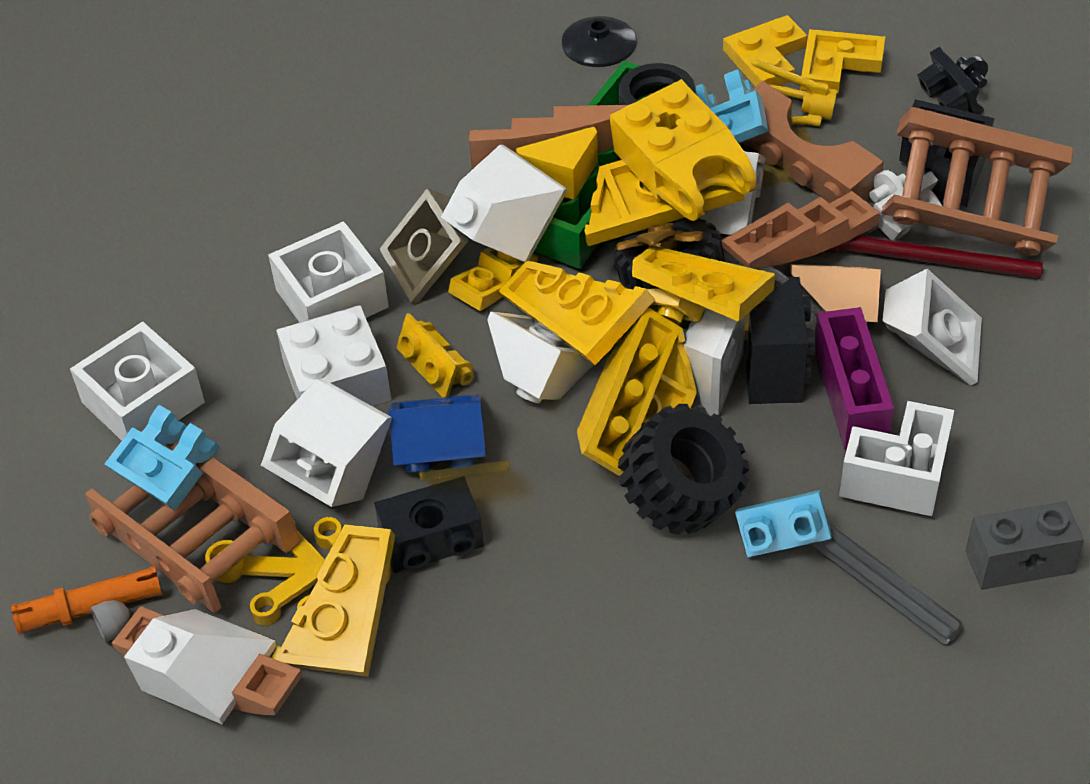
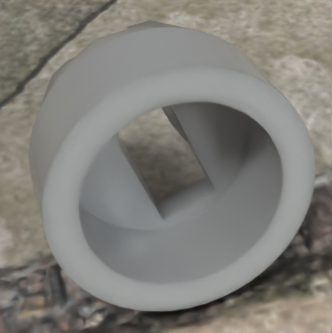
M116 600L104 601L90 607L95 624L105 643L115 639L130 620L129 609L122 602Z

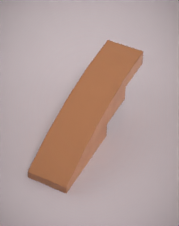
M628 105L553 106V117L512 118L511 129L470 130L471 169H474L499 145H504L516 153V148L590 127H595L597 130L598 154L612 150L614 146L609 115Z
M853 191L832 203H828L822 197H819L798 210L790 203H786L721 240L722 247L745 267L756 269L782 265L821 253L878 226L880 212Z

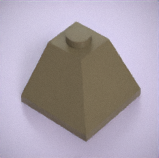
M428 188L379 249L408 299L414 304L419 303L470 240L468 236L441 218L451 197Z

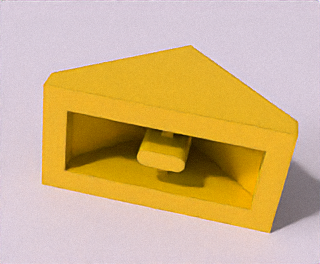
M590 127L516 148V154L566 187L568 191L564 197L575 200L598 163L597 130L595 127Z

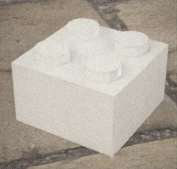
M344 221L268 254L276 291L299 323L361 305L366 318L389 307L384 272Z
M361 305L276 330L284 366L297 399L316 379L322 378L371 406L392 401L386 365Z
M144 322L139 323L70 368L82 403L121 441L132 427L142 432L148 425L149 419L158 405L171 411L175 415V419L180 420L205 403L195 367Z

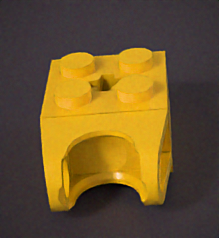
M682 79L609 115L614 152L657 200L663 198L687 219L695 221L705 215L703 210L705 202L700 191L706 187L723 185L745 195L756 189L757 183L754 169L744 150L728 127Z

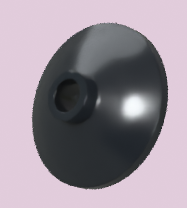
M594 16L578 20L571 24L562 36V48L566 56L572 61L588 67H607L618 64L627 59L633 53L636 46V36L633 29L619 19L606 16Z

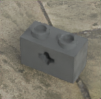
M1067 501L973 517L965 552L980 589L983 590L1073 574L1084 538Z

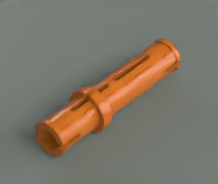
M151 566L148 569L67 591L64 590V587L56 588L53 590L54 594L19 604H11V612L14 614L13 620L18 635H21L24 632L60 622L63 627L73 624L72 619L92 614L90 607L104 601L116 600L126 605L143 599L162 596L156 568Z

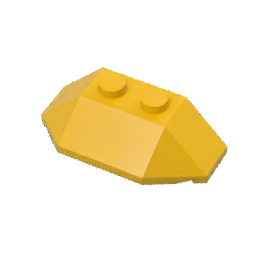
M648 307L625 332L606 360L578 427L577 435L581 454L620 476L624 471L618 468V461L624 454L622 452L624 445L655 413L657 414L667 406H671L674 409L678 404H688L691 409L697 391L690 360L683 346V342H685L683 328Z

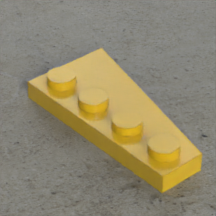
M528 260L499 290L507 301L593 365H596L612 349L614 344L655 301V298L645 288L635 286L632 290L625 288L620 282L607 280L606 283L595 281L587 274L578 273L574 276L567 274L562 268Z

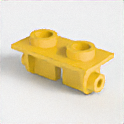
M407 313L396 349L442 398L449 397L452 385H468L474 378L472 364L465 360L456 350L449 351L450 344L436 331L432 323L417 321L410 313Z

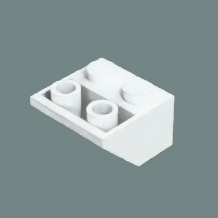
M316 379L275 423L261 466L331 507L363 500L392 417L324 379Z

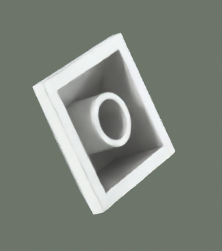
M499 145L460 180L441 218L473 241L526 262L531 258L568 189L506 146Z
M925 269L886 289L882 321L887 328L971 386L977 383L982 317L929 269Z
M705 308L700 322L691 321L688 329L683 328L685 337L683 346L690 360L697 398L710 416L714 413L719 416L744 354L746 316L738 322Z
M490 312L487 320L503 378L518 387L516 393L522 398L534 403H540L542 399L560 400L593 366L591 362L529 316Z
M193 609L153 618L124 658L141 691L223 724L237 704L232 695L236 685L259 653L270 657L277 644L273 639Z

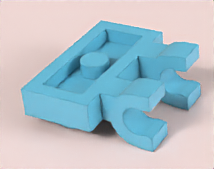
M739 69L724 74L730 100L717 105L716 97L713 94L707 96V90L703 84L695 86L696 95L728 127L738 143L769 131L762 96L756 90L753 91L752 83L749 79L743 81L742 72Z
M158 405L145 429L140 432L132 427L105 462V465L117 475L175 511L203 474L196 466L197 462L204 463L208 461L220 446L207 438V434L191 423L186 426L175 419V415L171 411ZM180 440L173 451L165 447L166 444H173Z

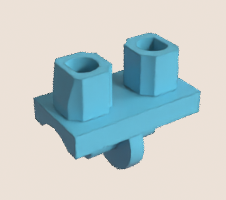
M820 490L739 508L735 511L747 558L829 540L833 536L826 517Z

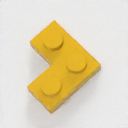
M788 15L723 38V51L754 86H757L762 81L769 85L777 86L787 84L790 81L752 66L751 62L753 59H758L795 73L793 66L783 56L806 48L807 35Z
M809 29L801 76L814 82L828 84V88L837 90L838 94L842 69L881 73L885 36ZM800 86V90L806 89L805 87Z

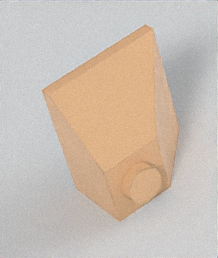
M790 264V274L793 277H800L801 286L824 311L861 307L866 324L867 322H878L881 269Z

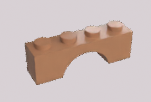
M764 81L753 88V91L756 90L762 96L769 131L740 142V144H746L757 153L766 157V162L778 166L791 175L795 182L802 186L805 185L828 203H832L851 191L865 201L870 198L869 193L875 189L874 177L883 171L884 161L854 141L835 146H821L802 140L791 130L792 100Z

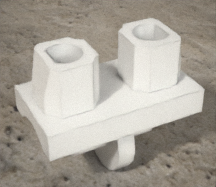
M883 170L874 177L875 189L869 195L873 202H877L874 208L880 212V220L878 226L868 230L869 233L880 228L891 240L896 241L907 234L914 226L897 223L893 220V216L881 214L882 206L894 194L902 196L906 177L904 174L896 176L889 170ZM931 171L923 175L919 200L942 206L932 191L938 179Z

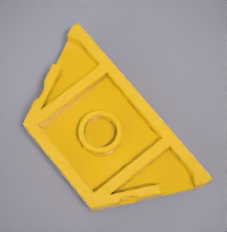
M622 160L599 166L596 179L597 190L593 193L590 205L591 217L589 225L586 224L584 230L588 246L648 229L652 225L665 224L685 217L663 198L657 200ZM723 185L709 186L700 191L705 202L703 205L704 212L744 200V194L735 192L733 189Z

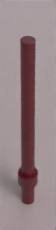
M860 235L843 244L825 250V252L836 253L837 249L1036 279L1041 278L1043 262Z

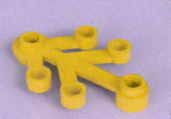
M325 517L315 523L313 531L319 547L323 549L332 548L342 530L341 523L336 518ZM297 529L300 542L290 550L296 558L246 555L217 579V581L222 583H233L242 575L290 577L269 592L259 593L252 598L250 611L253 620L259 625L268 626L274 624L280 618V608L315 585L318 581L316 575L325 559ZM325 531H335V533L330 536L322 535ZM221 540L211 545L205 554L206 563L233 541ZM391 566L389 567L386 584L391 577ZM309 595L299 601L297 609L300 605L304 606ZM263 606H272V609L267 612L258 611Z

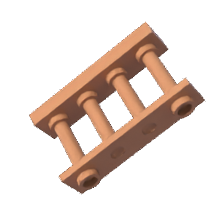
M911 107L899 120L897 135L909 138V142L912 143L902 196L894 194L882 206L881 214L893 216L895 222L903 225H917L921 223L1013 246L1017 253L1029 256L1039 255L1057 243L1058 235L1040 231L1049 177L1058 174L1071 164L1073 147L916 107ZM932 145L949 148V152L952 153L942 206L919 200L928 149ZM973 155L989 158V162L992 164L983 216L959 210L969 157ZM1013 165L1028 168L1029 172L1033 174L1023 226L1000 221L1009 167Z
M180 440L173 444H166L165 447L173 451ZM211 457L204 463L197 462L196 466L203 474L175 511L164 505L141 524L137 523L127 514L151 495L135 485L112 503L92 488L85 493L93 511L89 514V519L102 535L108 536L111 533L173 581L180 593L191 604L195 605L197 602H200L214 614L222 608L213 586L217 579L261 543L268 544L271 542L287 553L300 542L288 509L214 457ZM201 499L205 501L211 499L219 505L218 508L171 546L166 545L156 537V535ZM231 520L233 522L241 520L250 527L200 569L185 559Z

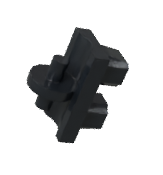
M940 46L931 51L930 56L933 64L917 74L920 86L928 96H932L946 87L948 90L937 97L939 105L963 111L968 110V112L975 114L983 113L984 109L977 101L979 89L987 84L985 76L988 72V64L979 56L969 59L963 56L955 63Z

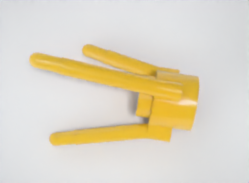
M758 59L752 60V66L806 88L805 91L773 84L770 85L785 96L803 100L801 112L808 113V116L792 117L791 126L812 125L820 127L821 119L831 121L837 90L829 89L828 84L814 82Z

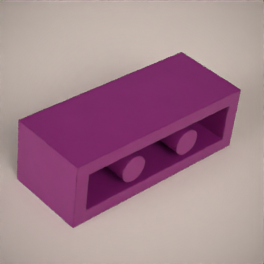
M861 307L817 312L815 355L843 448L847 449L853 426L890 434L894 406Z

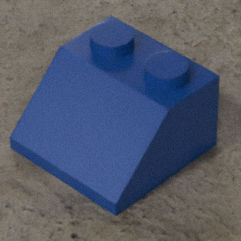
M480 394L392 402L388 414L392 417L390 434L394 465H404L406 472L432 469L431 462L450 460V467H466L476 465L477 457H486Z

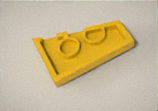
M657 246L649 247L633 259V277L738 322L774 290L775 273Z
M344 524L316 575L318 579L304 606L300 605L291 620L293 626L282 646L276 647L271 658L299 669L369 676L395 540V534L391 529Z

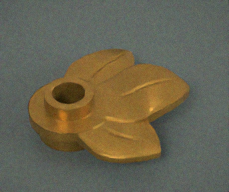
M673 223L652 225L648 227V233L641 234L634 239L619 242L617 250L646 245V250L651 246H657L676 251L681 249L680 241H700L703 238V232L674 231Z

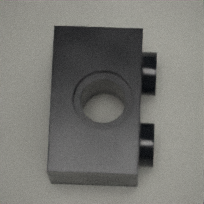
M465 476L374 502L378 527L391 529L395 534L390 561L394 573L407 569H418L427 563L451 556H462L474 549L484 547L481 517Z

